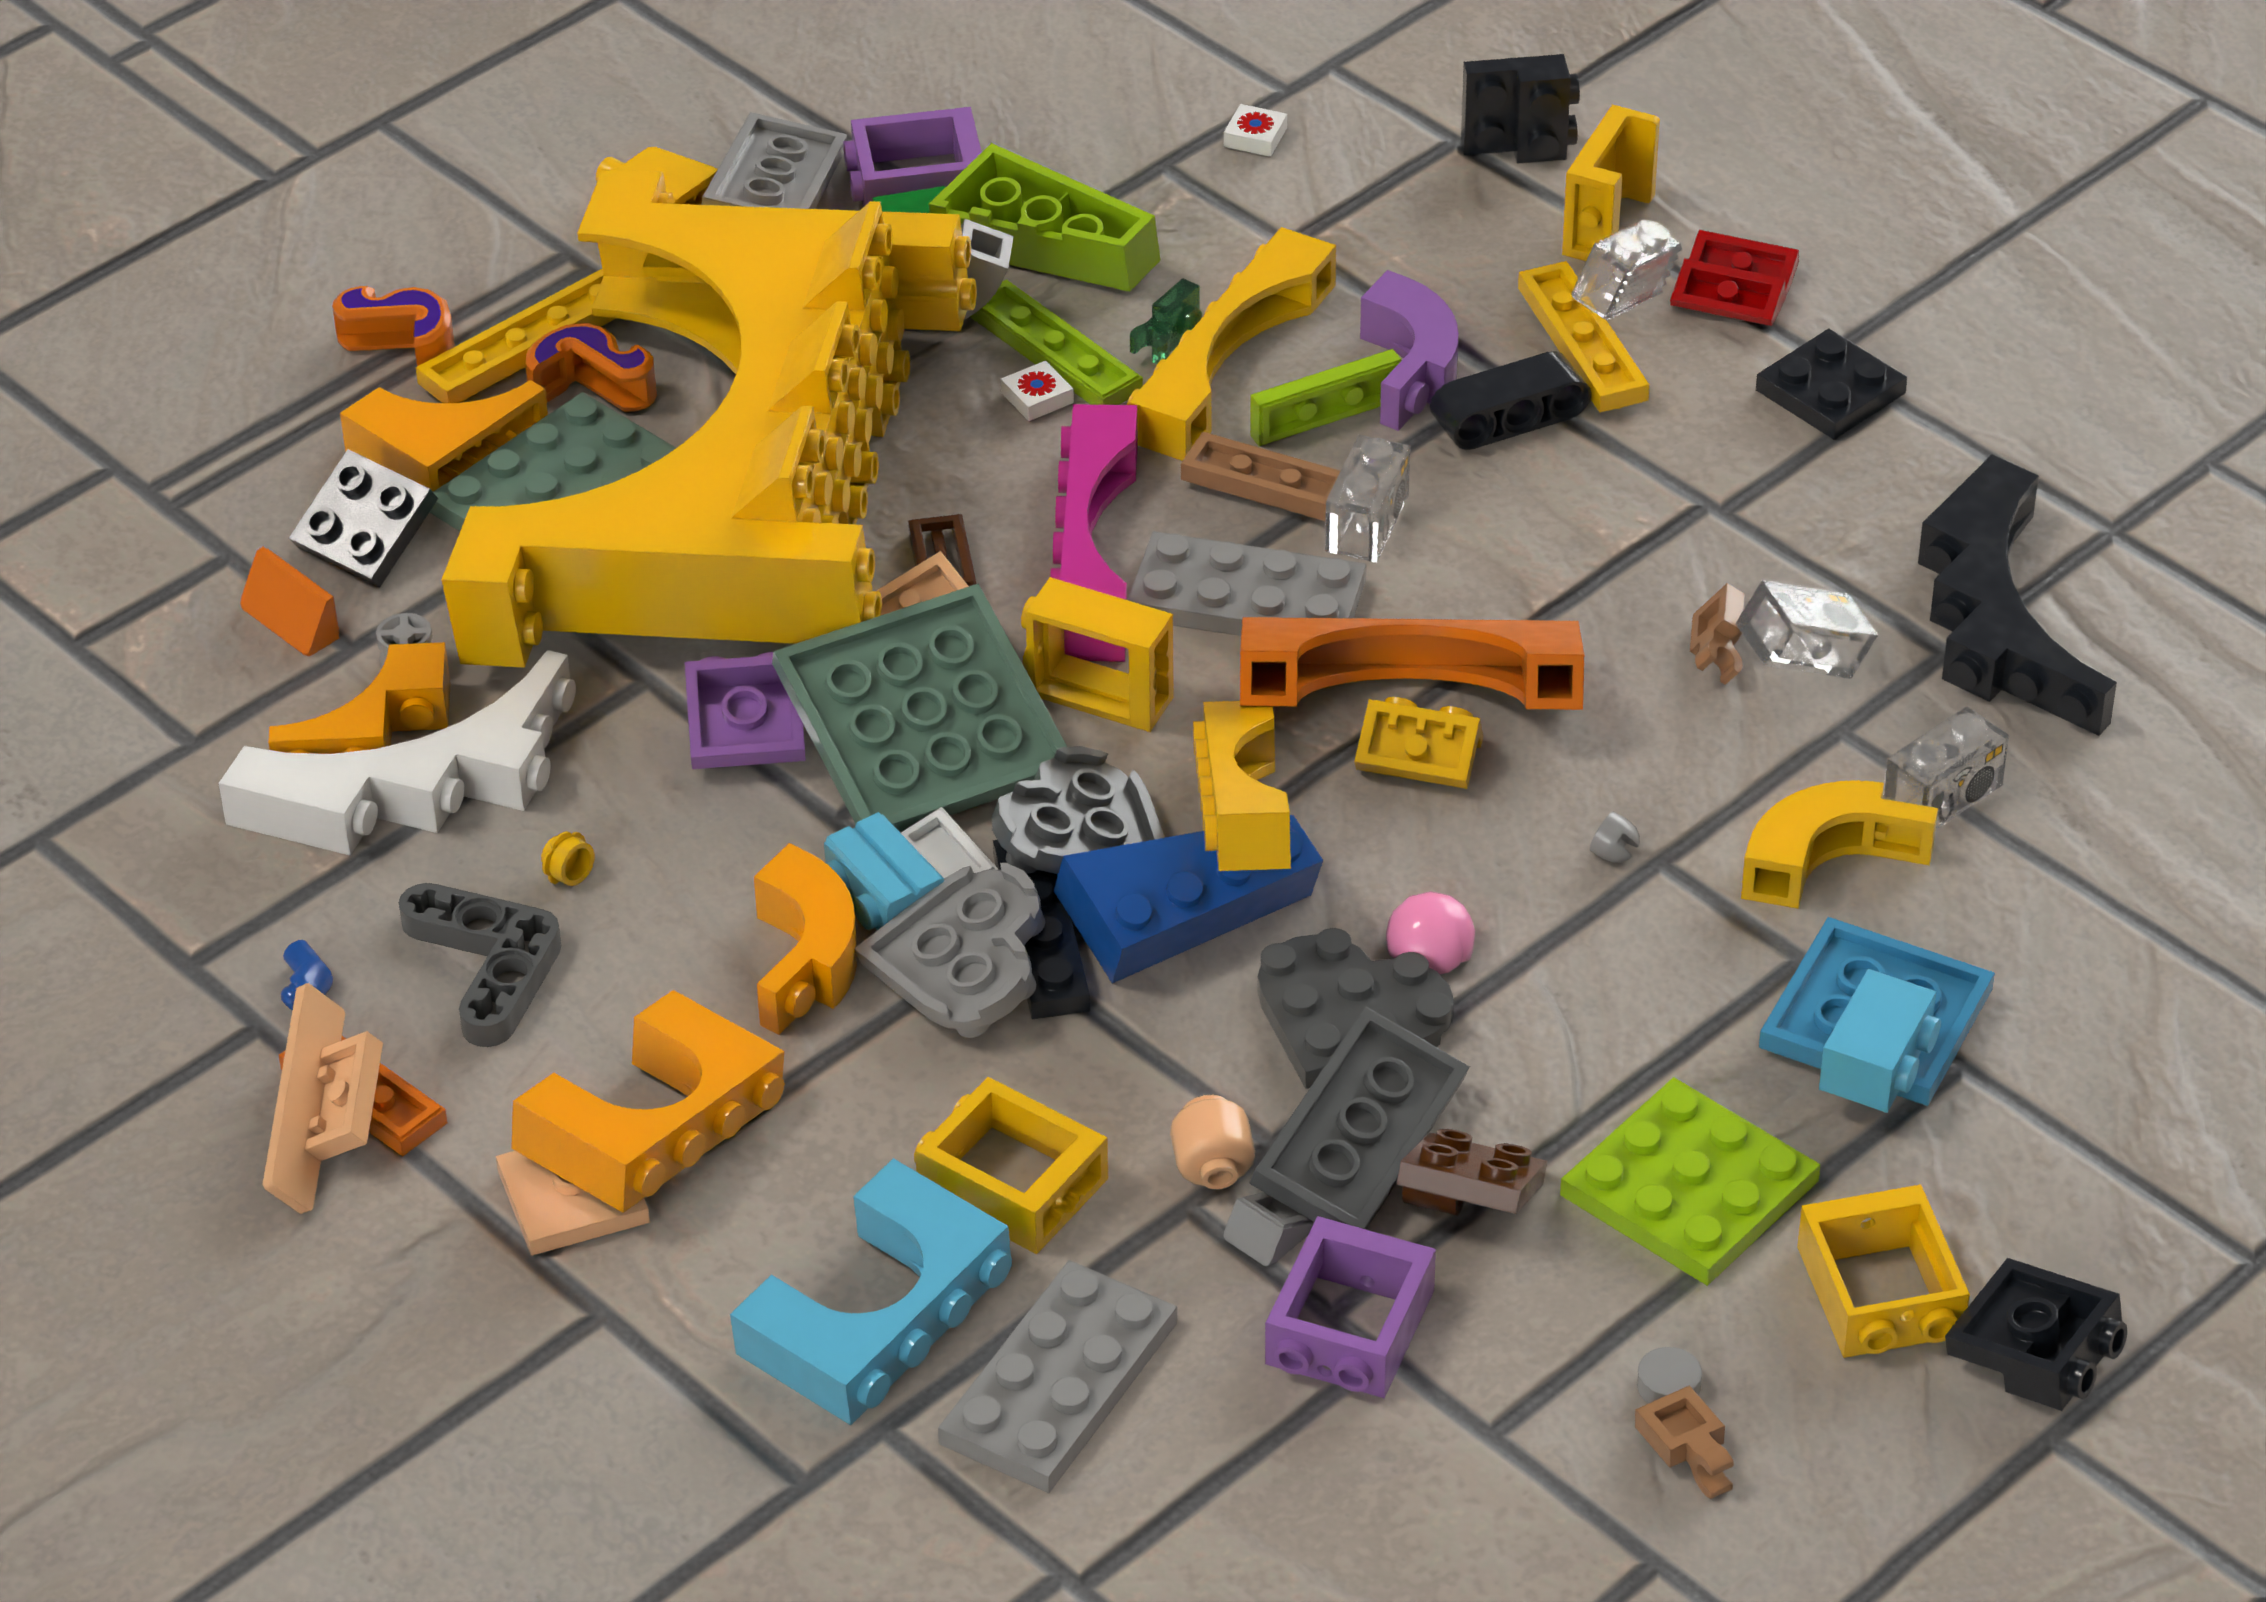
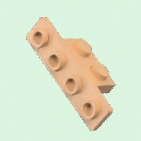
M309 983L296 988L263 1178L265 1190L300 1214L313 1209L321 1161L367 1144L383 1042L368 1031L341 1041L345 1020L344 1009Z

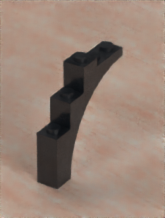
M1991 454L1922 522L1918 564L1939 574L1934 579L1930 621L1952 631L1946 639L1942 680L1989 702L2003 690L2100 736L2111 724L2117 682L2080 662L2050 638L2028 612L2012 580L2008 556L2015 540L2034 517L2039 475Z

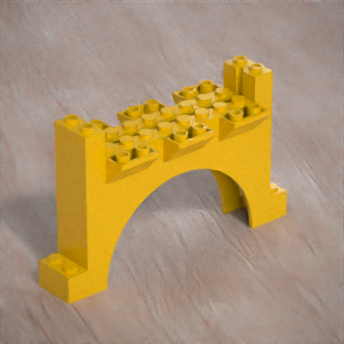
M602 169L577 232L579 241L598 243L604 277L591 308L593 316L646 323L687 337L719 357L736 376L728 394L718 409L698 431L666 456L638 472L587 492L559 499L509 506H470L441 579L460 664L525 668L533 645H539L541 642L543 631L796 644L881 616V594L879 591L872 590L871 583L875 571L874 550L866 548L863 525L856 524L857 520L864 519L867 513L868 485L875 484L878 478L877 452H870L869 441L871 435L884 437L890 416H896L899 411V386L901 382H907L910 375L909 351L902 350L901 348L904 329L961 331L967 310H974L977 297L976 281L974 278H968L967 268L971 260V241L969 236H962L960 214L882 212L881 202L870 201L860 211L675 204L673 194L666 192L663 171Z

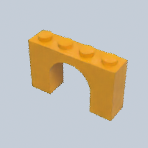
M672 990L634 1016L632 1064L679 1090L687 1096L685 1099L661 1108H626L608 1103L558 1074L552 1073L513 1100L511 1149L624 1213L643 1198L655 1194L661 1185L683 1169L696 1164L701 1156L720 1142L733 1137L742 1126L764 1110H769L777 1104L779 1099H781L785 1086L783 1080L784 1051Z

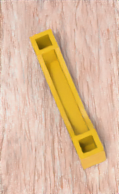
M1281 227L1267 244L1263 243L1259 246L1254 259L1242 272H1237L1234 275L1228 289L1217 301L1214 300L1208 305L1204 316L1192 330L1185 331L1179 345L1168 358L1158 362L1153 375L1141 389H1135L1130 395L1127 405H1137L1138 446L1183 461L1201 433L1212 432L1211 384L1213 377L1223 362L1246 341L1264 330L1289 320L1311 315L1336 286L1335 244Z
M1240 701L1203 702L1204 721H1193V749L1198 778V793H1200L1205 851H1216L1219 871L1291 869L1290 810L1287 792L1257 781L1275 772L1273 707L1240 706Z

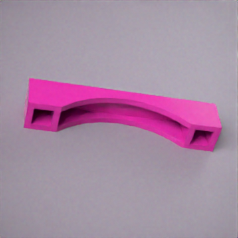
M1073 404L1071 426H1061V458H1069V461H1059L1058 493H1066V496H1056L1055 525L1058 529H1064V532H1053V564H1060L1061 568H1051L1050 577L1125 600H1127V583L1109 568L1096 550L1091 536L1102 512L1118 494L1136 481L1138 454L1137 405ZM1064 629L1066 655L1086 661L1125 662L1126 648Z

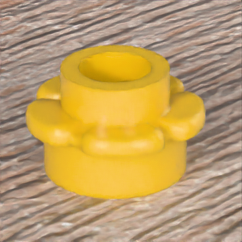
M564 831L552 837L545 844L541 854L543 873L548 876V881L555 885L558 882L568 886L580 884L589 875L595 860L593 847L586 843L585 837L579 832L571 834L568 831Z

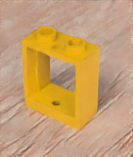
M1049 577L1036 597L1031 596L1028 598L1021 615V626L1026 629L1027 645L1022 664L1025 670H1027L1041 699L1151 732L1174 698L1173 614ZM1064 629L1127 648L1129 673L1066 655Z
M987 1077L971 1094H966L958 1100L952 1114L935 1131H929L921 1138L915 1149L914 1162L916 1163V1172L1009 1227L1010 1241L1037 1255L1108 1180V1138ZM991 1128L1055 1160L1025 1193L961 1160Z
M1921 1184L1801 1206L1797 1248L1843 1358L1868 1353L1879 1354L1890 1349L1945 1341V1335L1968 1308L1970 1293ZM1871 1218L1870 1220H1868V1221H1866V1222H1862V1221L1865 1220V1219ZM1909 1247L1929 1294L1854 1308L1834 1260Z

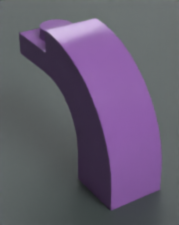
M1389 270L1361 297L1360 339L1388 350L1393 349L1403 358L1381 382L1380 424L1399 431L1413 414H1419L1424 409L1426 403H1431L1433 395L1440 387L1457 379L1459 333L1455 316L1442 298L1423 284Z

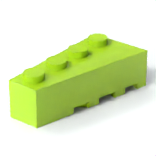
M993 143L979 154L929 203L930 213L960 214L961 226L964 219L1014 236L1009 265L1130 292L1161 261L1155 215Z

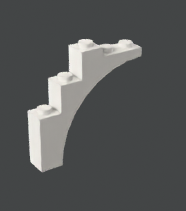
M547 650L530 672L496 702L457 724L419 739L378 749L335 754L285 753L244 746L219 782L225 823L229 826L351 855L363 835L371 833L377 818L438 833L449 814L458 811L463 797L524 811L536 791H542L548 782L551 763L550 759L545 757L544 748L550 741L554 724L562 712L570 710L575 698L576 684L573 679H570L568 655Z

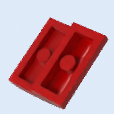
M1699 230L1689 259L1684 258L1670 304L1676 307L1772 326L1783 306L1799 264V250Z

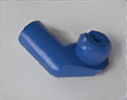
M297 940L291 943L284 951L283 957L294 973L289 978L291 983L281 991V1000L289 1009L293 1010L297 987L309 983L326 995L333 984V977L330 969L307 941Z

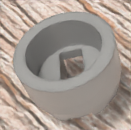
M1613 811L1604 819L1595 833L1590 845V851L1604 860L1615 863L1623 862L1632 857L1630 852L1624 848L1626 843L1639 847L1640 835L1636 826Z

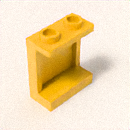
M1611 105L1566 172L1562 255L1608 268L1611 267L1618 256L1621 199L1629 198L1650 203L1655 196L1660 127L1659 117Z

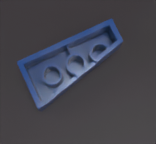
M1290 815L1291 869L1219 871L1216 851H1205L1204 831L1065 855L1061 862L1054 892L1113 984L1311 896L1323 859L1295 816Z

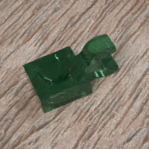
M1182 278L1152 304V317L1130 332V352L1136 354L1141 348L1152 346L1153 363L1158 364L1160 360L1167 359L1170 352L1179 345L1185 331L1192 330L1202 318L1200 310V285Z

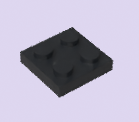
M1829 328L1759 372L1756 379L1757 392L1833 440L1904 395L1907 387V376Z

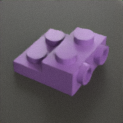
M773 652L762 653L755 657L728 659L711 656L700 661L685 662L692 769L806 761L803 722L772 665Z

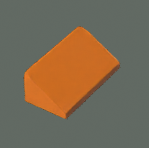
M263 546L258 549L241 596L240 605L242 610L305 656H311L338 640L339 627L334 596L268 548Z

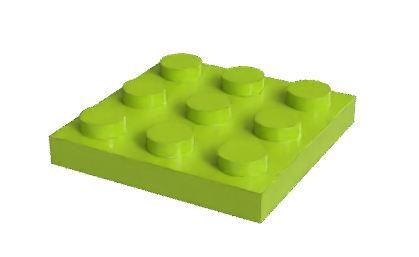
M1673 1077L1561 1178L1560 1196L1708 1286L1819 1181L1821 1164Z

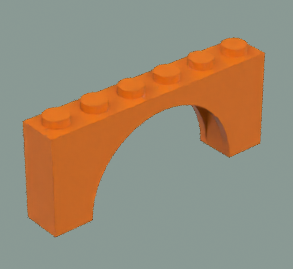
M1242 617L1240 706L1297 707L1298 702L1304 696L1334 685L1380 679H1429L1468 683L1495 689L1517 698L1524 704L1526 709L1583 710L1585 654L1579 621Z

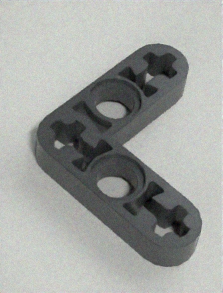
M422 883L406 889L400 896L398 904L402 928L409 937L487 956L459 1006L463 1037L469 1043L479 1047L497 1046L507 1041L516 1030L560 953L562 945L558 919L551 912L544 909L439 884ZM481 918L495 922L491 927L479 931L465 927L469 922ZM524 941H530L528 944L529 952L525 951ZM508 971H519L526 975L522 980L510 984L496 980L500 974ZM492 1002L496 1004L497 1015L491 1014L493 1010Z

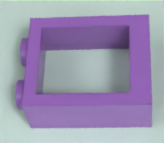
M971 107L851 120L852 140L843 141L846 171H850L853 202L862 201L863 207L870 201H873V197L940 186L947 187L982 153ZM954 154L955 163L875 171L873 165L876 162Z
M1317 1216L1265 1322V1364L1280 1368L1290 1374H1301L1339 1385L1349 1391L1363 1392L1385 1399L1434 1293L1436 1249ZM1317 1278L1395 1299L1376 1341L1297 1319Z

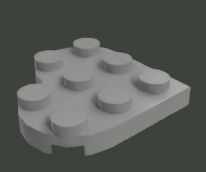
M1000 863L1001 870L988 869L977 873L973 872L971 866L963 867L944 878L943 883L913 902L855 948L861 965L929 1020L946 1028L957 1029L958 1033L966 1038L977 1037L985 1033L992 1023L1010 1014L1021 1001L1029 998L1036 989L1031 961L1024 945L1031 937L1036 936L1043 930L1045 918L1034 883L1024 870L1008 863Z

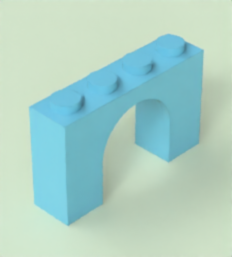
M894 1158L853 1196L858 1237L905 1264L920 1277L914 1288L904 1298L889 1307L874 1312H839L817 1303L771 1274L730 1314L735 1352L738 1356L849 1425H852L868 1408L878 1406L887 1395L890 1386L909 1367L914 1368L918 1366L927 1356L930 1347L950 1327L954 1328L960 1325L968 1315L971 1306L989 1288L999 1286L1005 1280L1012 1267L1009 1227Z

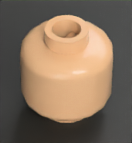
M1203 1095L1187 1102L1172 1120L1170 1135L1176 1165L1182 1177L1191 1183L1210 1189L1227 1188L1233 1185L1237 1179L1244 1176L1253 1165L1255 1147L1249 1120L1244 1109L1236 1103L1218 1095Z

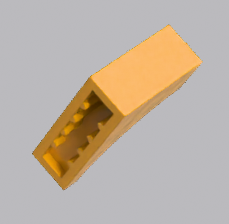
M532 380L494 397L462 403L416 401L400 397L378 387L340 412L345 452L349 449L430 488L433 492L548 415L545 388Z

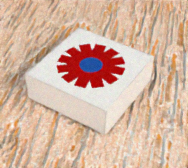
M1240 104L1224 131V147L1272 156L1287 129V114Z
M1047 361L1001 378V393L1028 421L1074 403L1073 388Z

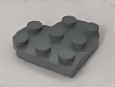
M1083 746L1061 747L1057 749L1054 758L1041 762L1034 780L1019 781L1016 783L1013 792L1000 796L992 814V831L1001 847L1007 851V863L1024 870L1025 873H1034L1040 870L1058 874L1063 856L1165 837L1148 789L1139 774L1133 770L1128 777L1120 769L1105 763L1108 753Z
M1329 928L1321 931L1319 934L1294 937L1283 943L1270 944L1261 952V966L1258 972L1257 983L1261 1008L1305 1089L1312 1086L1365 1006L1435 1047L1440 1045L1441 1035L1453 1023L1454 999L1450 985L1437 971L1429 968L1428 960L1419 953L1406 952L1398 955L1396 958L1372 961L1360 947L1351 943V937L1346 931L1338 928Z

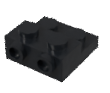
M1564 54L1464 62L1461 122L1463 154L1476 155L1514 152L1517 164L1567 160V145H1576L1578 140L1576 117L1574 114L1569 115V105L1579 104L1580 87L1578 75L1576 73H1569Z
M2007 1258L1945 1335L1947 1355L2003 1373L2005 1392L2063 1411L2073 1396L2085 1399L2090 1394L2096 1381V1366L2104 1356L2115 1359L2120 1355L2127 1339V1325L2122 1322L2119 1293Z

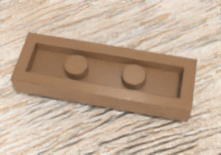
M1206 432L1201 433L1181 462V480L1326 522L1331 521L1351 490V473Z

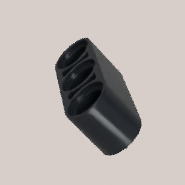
M1550 351L1448 382L1433 395L1430 410L1459 448L1471 450L1570 420L1585 410L1592 394L1591 388L1566 357L1560 352Z

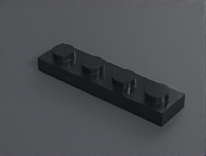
M993 840L995 865L998 870H1001L1000 863H1007V851L1001 847L998 840ZM1040 870L1034 873H1026L1035 885L1040 898L1041 910L1045 918L1043 930L1036 936L1031 937L1024 945L1031 961L1032 974L1036 981L1034 993L1027 998L1031 1019L1090 1012V993L1072 920L1054 892L1058 874Z

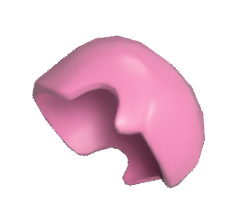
M1430 891L1409 896L1393 911L1388 921L1386 931L1387 949L1389 955L1393 958L1406 952L1419 953L1428 960L1429 968L1441 975L1451 972L1460 963L1469 961L1473 953L1475 929L1472 918L1465 906L1450 895Z

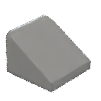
M1262 1192L1236 1200L1224 1230V1238L1263 1266H1270L1308 1236L1314 1221Z

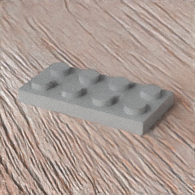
M750 112L705 191L701 205L816 209L844 155L843 141H847L848 134Z
M1153 531L1128 601L1173 614V626L1241 636L1242 617L1354 618L1366 582V563Z
M1068 1260L938 1427L939 1444L1044 1492L1050 1493L1177 1324V1306Z

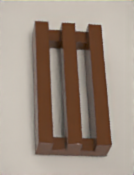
M962 514L908 520L909 538L915 566L927 560L922 532L930 531L935 554L941 551L948 560L942 530L952 529L961 576L968 586L977 584Z

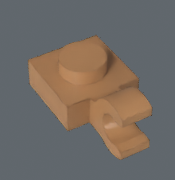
M1728 583L1693 614L1690 652L1696 655L1695 663L1697 668L1703 671L1714 662L1720 669V682L1724 685L1742 670V659L1733 645L1741 637L1745 628V620L1743 619L1745 593Z
M1690 1385L1635 1409V1428L1669 1468L1687 1461L1698 1487L1710 1499L1733 1489L1732 1482L1723 1473L1724 1470L1734 1466L1732 1457L1722 1446L1724 1444L1725 1425Z

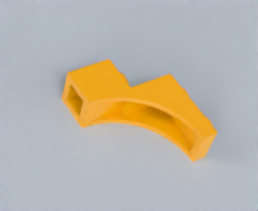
M445 642L389 645L383 667L373 682L362 693L345 705L319 717L292 724L270 726L269 749L285 753L315 754L371 750L390 746L392 732L447 728L449 725L451 682Z

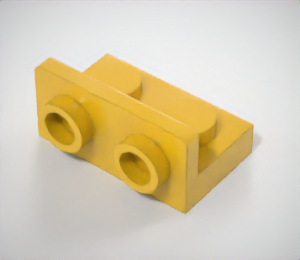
M1387 697L1384 701L1369 699L1354 760L1356 770L1468 789L1476 749L1481 748L1484 737L1481 720L1478 717H1473L1471 712L1459 707L1445 706L1441 707L1440 711L1419 708L1413 701L1401 697Z

